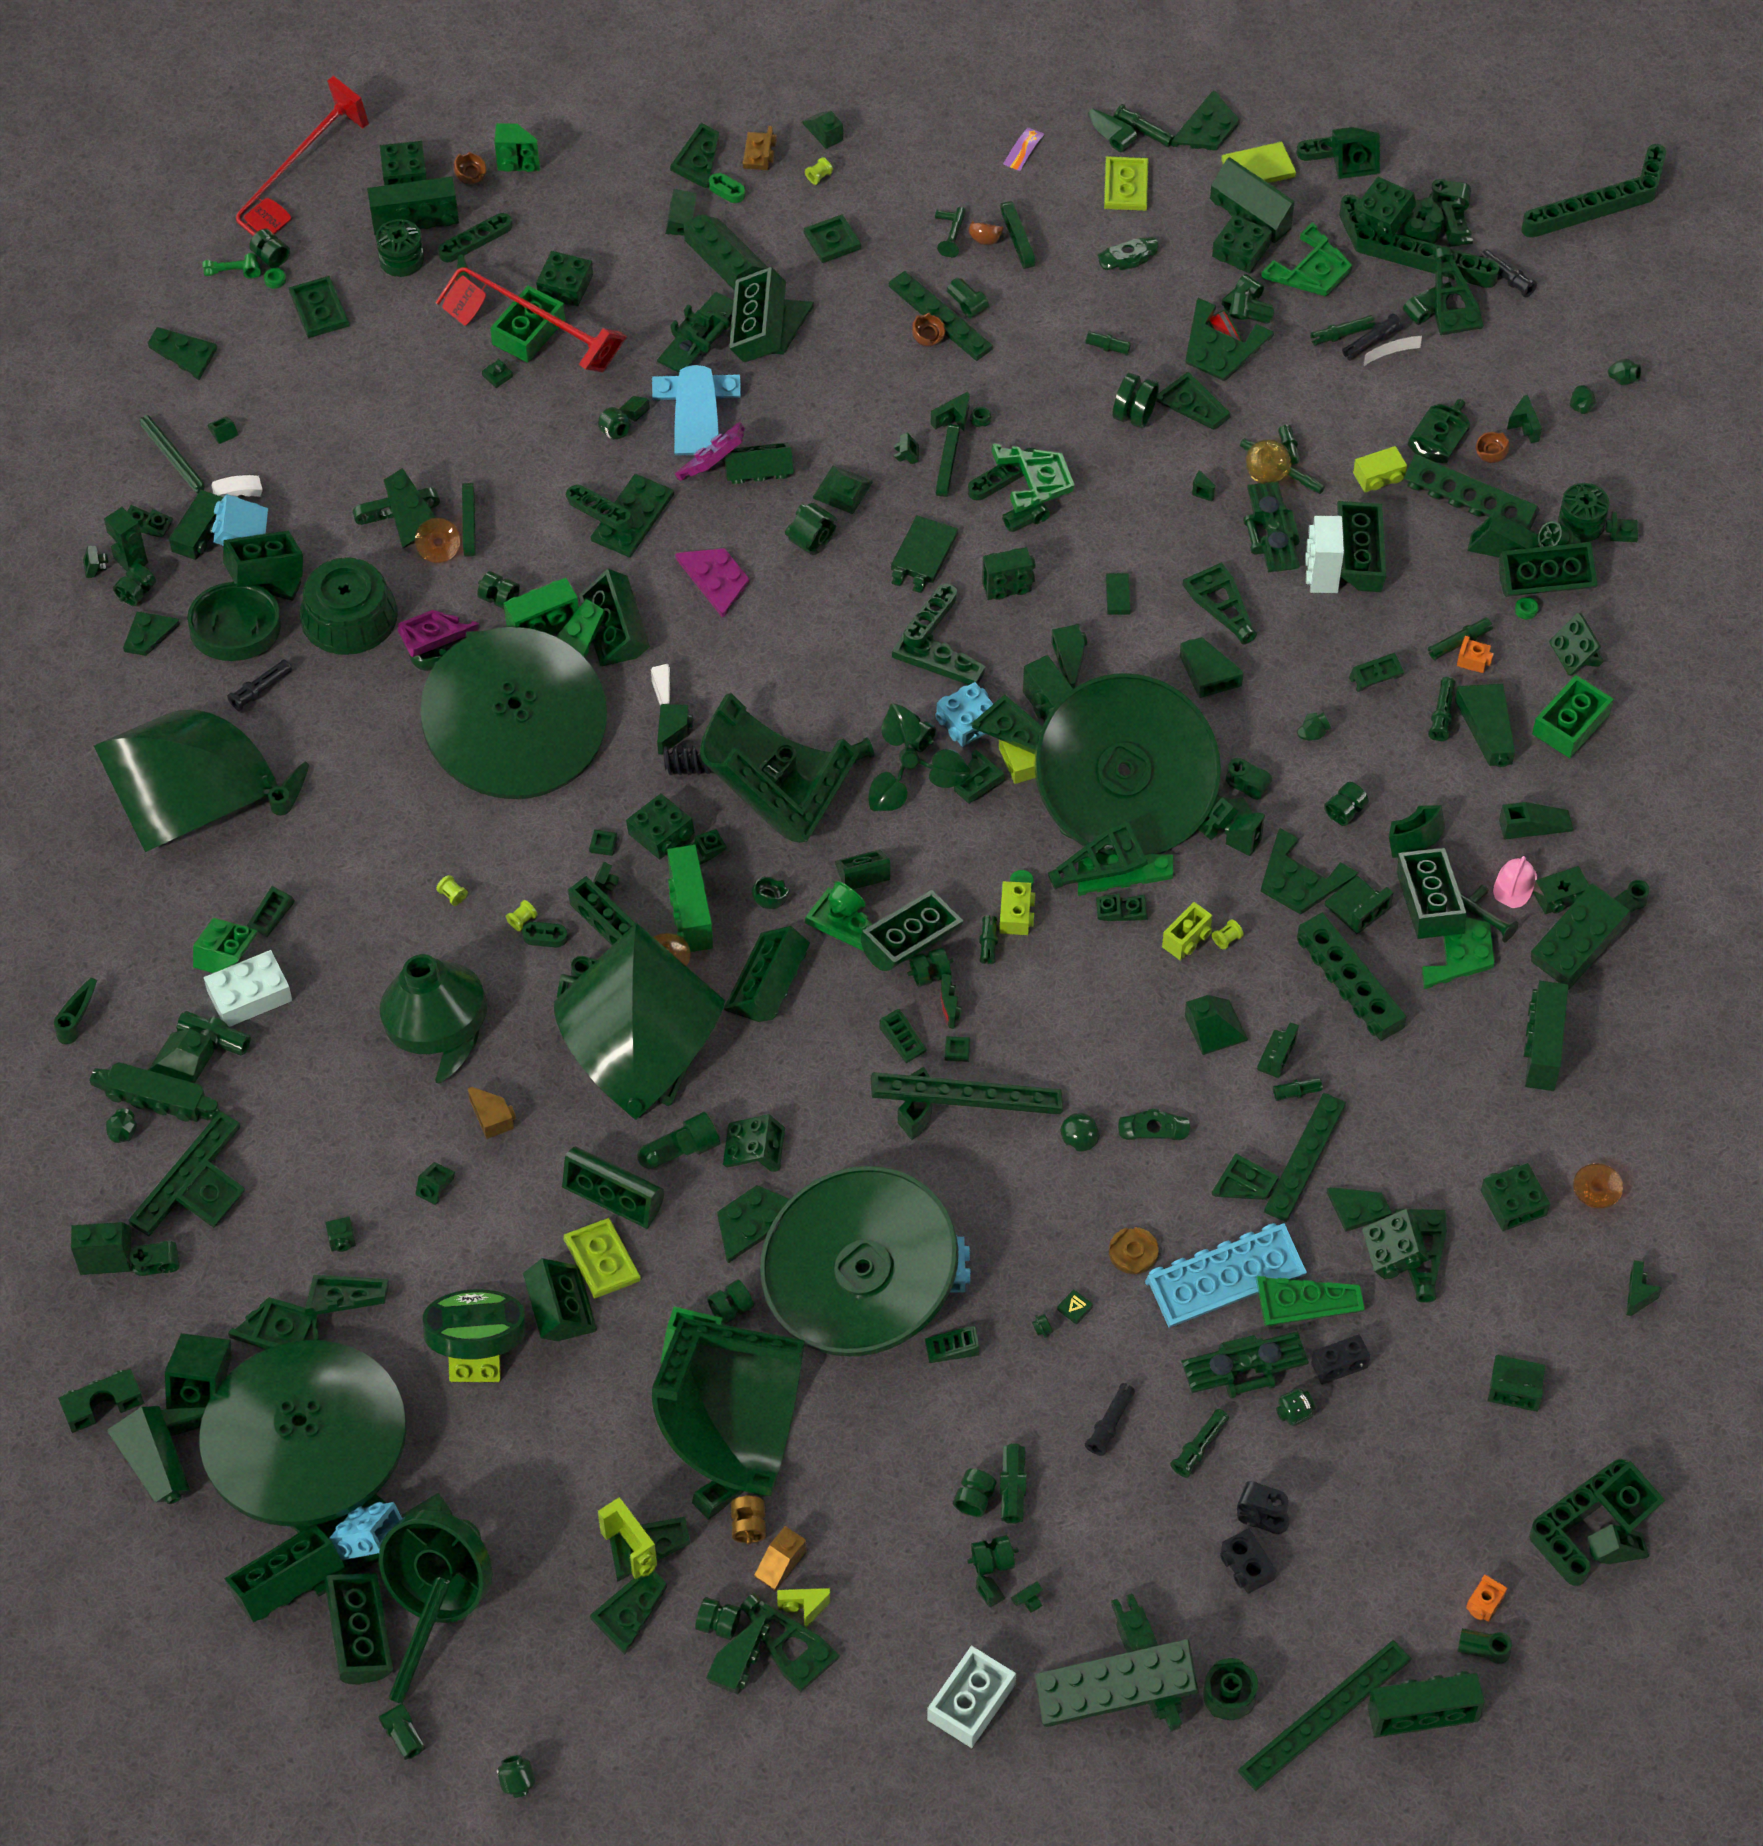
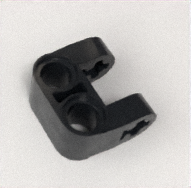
M1248 1481L1237 1504V1518L1243 1524L1247 1525V1523H1250L1249 1526L1257 1527L1273 1534H1282L1289 1526V1516L1287 1513L1289 1508L1288 1496L1280 1490L1254 1481ZM1281 1500V1505L1273 1506V1503ZM1277 1517H1281V1522H1279L1277 1525H1274L1273 1520H1275Z

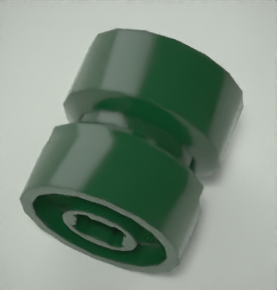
M266 228L256 232L249 244L250 250L270 268L281 266L290 255V248Z
M739 1279L725 1286L724 1292L718 1290L707 1297L714 1316L723 1318V1325L734 1320L736 1313L744 1314L754 1308V1302L749 1291Z
M973 1468L967 1469L961 1481L964 1487L957 1490L953 1505L962 1513L973 1517H982L989 1504L988 1498L992 1496L997 1481L984 1471Z
M705 1597L699 1608L695 1629L709 1634L715 1631L716 1636L732 1640L740 1620L741 1607L728 1603L725 1606H721L720 1601Z

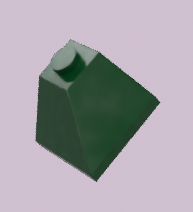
M1355 127L1332 130V151L1338 179L1380 174L1379 133Z
M833 465L814 494L813 499L853 514L873 481Z
M1206 995L1186 1002L1185 1018L1202 1055L1248 1041L1230 1000Z
M191 1029L172 1032L148 1070L195 1083L214 1053L211 1037Z
M1631 1461L1625 1464L1593 1493L1627 1534L1665 1501Z

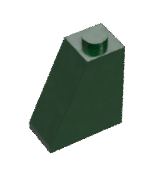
M1494 512L1471 533L1467 551L1499 558L1502 551L1537 548L1540 546L1538 545V534Z
M1203 637L1189 639L1181 643L1179 656L1199 698L1242 686L1243 671Z

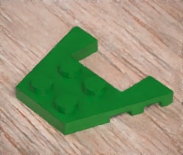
M1312 222L1300 234V240L1315 249L1292 271L1273 260L1262 271L1261 277L1326 297L1351 272L1352 265L1337 248H1333L1330 245L1328 238L1324 234L1321 235L1317 230L1318 227Z
M1000 444L992 445L991 451L996 464L1019 463L1030 489L1011 492L1010 500L1015 513L1074 490L1075 484L1062 453L1036 449L1033 452L1022 451L1020 447L1012 446V449L1001 448Z
M1466 917L1465 934L1443 936L1446 966H1423L1424 989L1432 988L1433 985L1442 982L1443 984L1448 983L1452 979L1461 976L1467 977L1494 968L1490 923Z

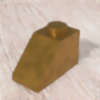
M474 1087L468 1088L469 1100L486 1139L514 1129L513 1120L516 1119L515 1112L511 1105L507 1107L503 1097Z
M784 1526L769 1545L754 1577L776 1591L806 1553V1540Z

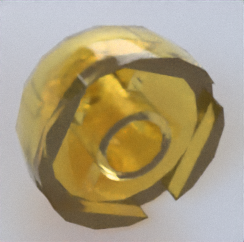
M1265 439L1258 441L1252 445L1246 456L1247 471L1251 478L1258 483L1275 481L1279 483L1280 479L1287 476L1291 467L1289 453L1276 440Z

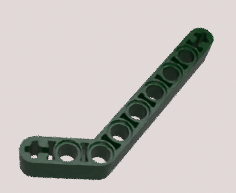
M1652 144L1648 147L1640 177L1526 211L1521 228L1522 234L1526 237L1534 238L1654 201L1665 161V147L1660 144Z
M1352 194L1342 197L1339 216L1357 252L1435 274L1436 260L1434 251L1443 246L1395 234L1392 237L1388 234H1381L1368 225L1363 226L1357 221L1354 209L1360 199ZM1451 249L1453 259L1466 283L1484 288H1492L1496 285L1499 273L1497 262ZM1452 274L1443 275L1444 277L1455 279Z

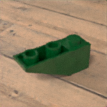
M1529 802L1502 805L1499 822L1504 840L1572 832L1574 830L1569 811L1566 809Z
M760 1616L716 1653L706 1677L710 1684L735 1694H739L740 1689L746 1688L750 1678V1674H747L751 1664H756L760 1655L759 1644L761 1640H766L771 1626L768 1625L769 1620L767 1616Z

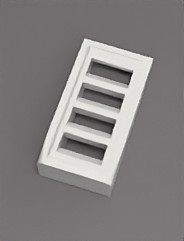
M664 664L652 667L651 679L660 706L661 704H670L669 665Z

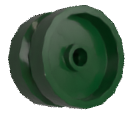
M1127 373L1115 398L1113 419L1126 422L1130 418L1132 425L1144 428L1153 413L1157 401L1159 382L1151 379L1141 382L1139 375Z

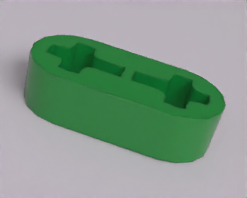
M715 173L710 176L709 188L713 193L731 203H739L744 200L745 188L741 183L722 173Z

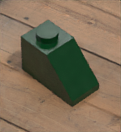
M832 111L820 112L802 121L804 126L825 149L843 141V123Z
M661 704L657 738L658 755L664 754V746H667L668 750H670L688 737V728H693V714H689L688 705Z
M1265 814L1238 815L1236 820L1230 822L1225 829V844L1251 856L1262 840Z
M1611 1524L1588 1536L1590 1553L1594 1561L1609 1565L1649 1557L1643 1534L1632 1530L1627 1534L1622 1527Z

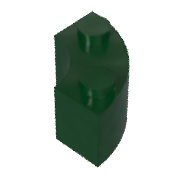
M1442 805L1418 806L1416 811L1409 817L1391 822L1389 842L1392 858H1398V853L1426 850L1440 839L1445 829Z
M924 1067L911 1074V1076L930 1077ZM905 1101L898 1108V1124L911 1140L915 1139L926 1128L931 1118L933 1103Z

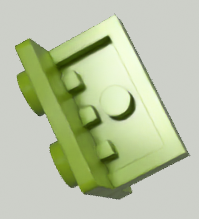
M501 1354L490 1358L472 1360L448 1357L450 1382L500 1381Z

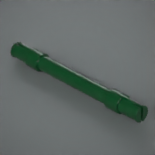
M1245 438L1241 441L1240 447H1243L1245 451L1257 458H1261L1301 482L1303 486L1313 492L1316 491L1319 494L1323 492L1325 486L1321 485L1319 481L1307 474L1301 473L1266 452L1254 442L1248 441Z

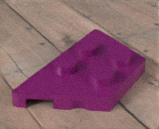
M738 422L723 435L718 434L710 441L712 444L706 449L702 447L696 451L694 458L674 473L677 479L681 481L688 474L694 476L708 470L741 444L744 437L743 431L745 430L742 423Z
M725 548L675 554L678 563L721 617L727 614L728 608L732 603L736 602L739 593L744 591L749 584V578Z
M431 610L398 623V632L410 656L415 657L465 637L466 632L478 631L479 623L472 621L470 624L460 623L457 616Z

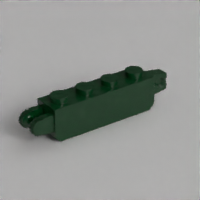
M120 1062L112 1065L111 1070L95 1068L89 1079L92 1086L105 1091L106 1096L113 1102L120 1103L124 1101L138 1109H143L144 1107L152 1109L159 1115H174L184 1122L189 1120L198 1122L199 1118L211 1121L220 1111L218 1109V1102L210 1097H206L202 1086L199 1084Z
M1132 1593L1126 1596L1130 1611L1125 1613L1118 1599L1111 1600L1112 1608L1117 1618V1630L1127 1653L1159 1646L1143 1608L1138 1606ZM1181 1697L1149 1704L1155 1719L1159 1718L1161 1720L1165 1718L1171 1732L1181 1729L1182 1722L1179 1717V1713L1182 1712Z

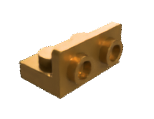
M768 126L767 133L748 132L743 169L768 170L769 163H773L774 150L771 149L776 147L777 135L773 134V126Z

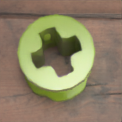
M821 157L817 164L805 169V175L810 182L817 185L824 176L832 174L833 168L826 158Z
M447 875L440 880L436 890L439 894H444L450 899L452 905L457 906L467 897L468 891L454 882L453 876Z
M523 900L519 908L513 913L506 915V919L514 929L521 931L523 925L531 918L535 919L538 914L528 901Z
M1233 919L1229 920L1224 928L1212 933V939L1222 950L1228 948V944L1236 938L1240 939L1244 936L1242 928Z

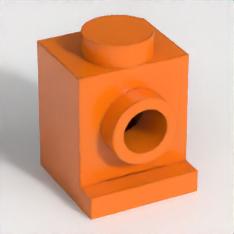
M1465 636L1459 652L1457 666L1483 673L1486 665L1490 666L1494 653L1490 652L1491 646L1469 640V637Z
M1484 1574L1481 1582L1468 1600L1466 1609L1476 1619H1484L1489 1622L1503 1601L1507 1587Z

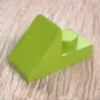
M830 1588L777 1590L778 1610L783 1609L785 1612L792 1613L797 1612L799 1609H804V1624L806 1628L830 1604Z

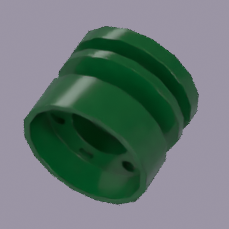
M396 219L386 222L377 230L378 257L380 266L385 273L391 276L405 277L416 273L423 266L424 253L421 233L414 223L408 220Z
M1577 483L1568 487L1563 494L1558 523L1577 531L1580 535L1581 543L1597 539L1604 530L1610 504L1608 495L1595 484Z

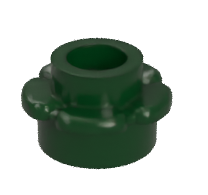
M985 407L975 408L970 415V421L976 427H985L991 422V414Z
M1045 1314L1035 1315L1036 1320L1032 1324L1037 1335L1043 1334L1047 1338V1335L1053 1332Z

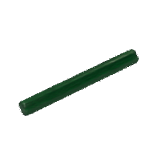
M149 415L141 417L139 422L142 428L194 492L199 493L200 490H204L205 484L153 419Z
M437 1577L434 1581L391 1689L389 1699L393 1702L402 1703L405 1699L450 1585V1581L443 1577Z

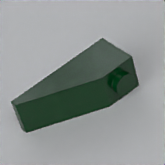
M1079 624L1052 629L1051 638L1062 675L1073 689L1077 687L1084 656V646L1087 645L1085 632L1081 633Z

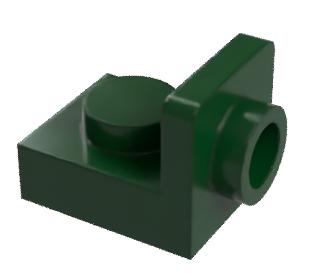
M1612 511L1611 518L1606 520V533H1610V541L1637 542V520L1617 519V511Z
M433 1162L418 1176L416 1196L436 1205L439 1202L441 1191L454 1180L455 1172Z
M350 1216L325 1222L331 1252H344L356 1246Z

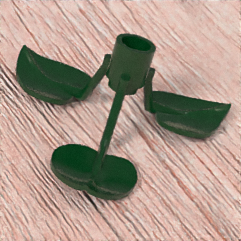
M894 703L890 704L882 722V736L890 745L900 746L904 743L905 747L899 754L902 764L897 778L895 779L894 775L890 772H883L872 781L868 794V802L872 811H893L900 808L906 802L907 788L903 783L899 782L905 768L913 769L918 764L930 768L929 780L935 786L941 788H950L962 783L971 772L962 756L951 749H942L935 753L932 758V764L920 759L917 752L909 747L908 742L919 738L921 733L919 720L907 708Z

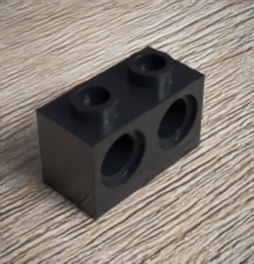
M1358 1334L1314 1350L1311 1365L1321 1385L1367 1369L1370 1353L1361 1335Z
M1250 1528L1222 1542L1221 1560L1226 1567H1231L1235 1573L1233 1577L1239 1588L1244 1587L1247 1594L1275 1580L1276 1569ZM1242 1549L1245 1551V1554L1238 1555L1233 1550ZM1255 1570L1259 1575L1251 1576L1247 1571Z

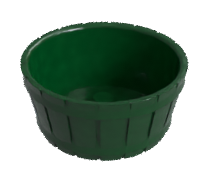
M345 557L327 561L310 574L304 585L303 600L300 606L301 627L308 640L326 652L339 655L366 652L386 640L396 625L398 609L394 595L387 586L383 575L377 568L364 560ZM349 586L348 590L351 592L341 595L339 588Z

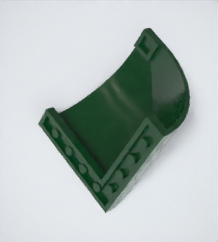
M732 693L726 694L703 735L700 748L702 761L776 832L790 841L807 842L859 753L844 738L837 741L831 752L810 748L789 740L754 718L746 711L747 707ZM790 744L796 749V768L784 780L782 785L778 787L759 769V766L780 745ZM783 757V758H781V759H783V760H789L790 758H789V757Z
M191 709L170 712L93 745L145 852L267 796L272 788L278 786L267 762L254 743L232 723L205 711Z
M635 923L554 1001V1014L563 1039L581 1067L609 1098L636 1120L662 1096L694 1059L713 1031L722 1013L725 1000L638 923Z
M680 1317L652 1386V1404L656 1421L663 1436L675 1453L695 1471L721 1485L755 1493L756 1495L771 1496L782 1464L792 1422L805 1340Z

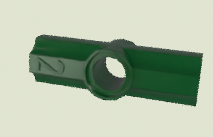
M188 1011L181 1013L178 1018L177 1031L191 1029L211 1037L214 1049L220 1047L242 1056L249 1048L250 1035L230 1028L219 1018L211 1017L206 1019Z
M1019 1444L1003 1446L1002 1472H1000V1495H1002L1000 1517L1001 1521L1009 1524L1023 1522L1024 1496H1026V1473H1024L1026 1451L1025 1447Z

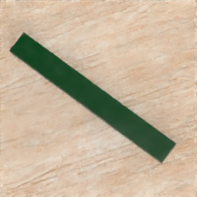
M872 1072L871 1074L872 1098L1047 1114H1061L1063 1112L1061 1089Z
M1392 1640L1238 1769V1773L1257 1791L1371 1695L1372 1688L1381 1687L1411 1662L1412 1658Z

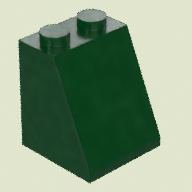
M123 1222L71 1225V1250L80 1275L131 1272L129 1255L131 1251L132 1227Z
M185 1333L180 1334L164 1371L166 1409L207 1406L211 1396L216 1393L217 1387L227 1376L231 1361V1340Z

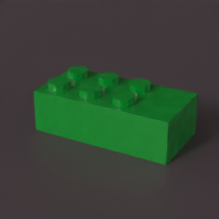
M696 845L667 849L670 879H668L670 904L673 906L674 924L677 926L678 944L684 946L685 953L713 949L712 923Z

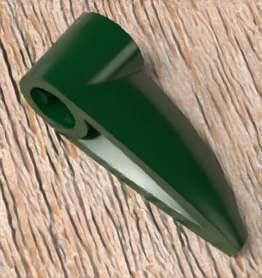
M1090 109L1088 114L1093 125L1109 140L1111 146L1117 151L1123 152L1137 139V133L1130 125L1108 114Z
M1448 282L1444 283L1443 286L1444 288H1450L1452 284ZM1435 287L1410 298L1403 306V311L1417 325L1427 321L1431 314L1435 312Z
M306 761L300 764L285 779L281 786H276L269 791V803L271 811L275 815H286L293 807L308 771L309 764Z
M90 978L55 1017L54 1027L60 1043L71 1044L77 1040V1025L83 1018L91 1001L97 983L96 979Z
M479 1030L465 1043L443 1052L435 1079L436 1083L439 1084L445 1081L463 1064L471 1049L475 1048Z

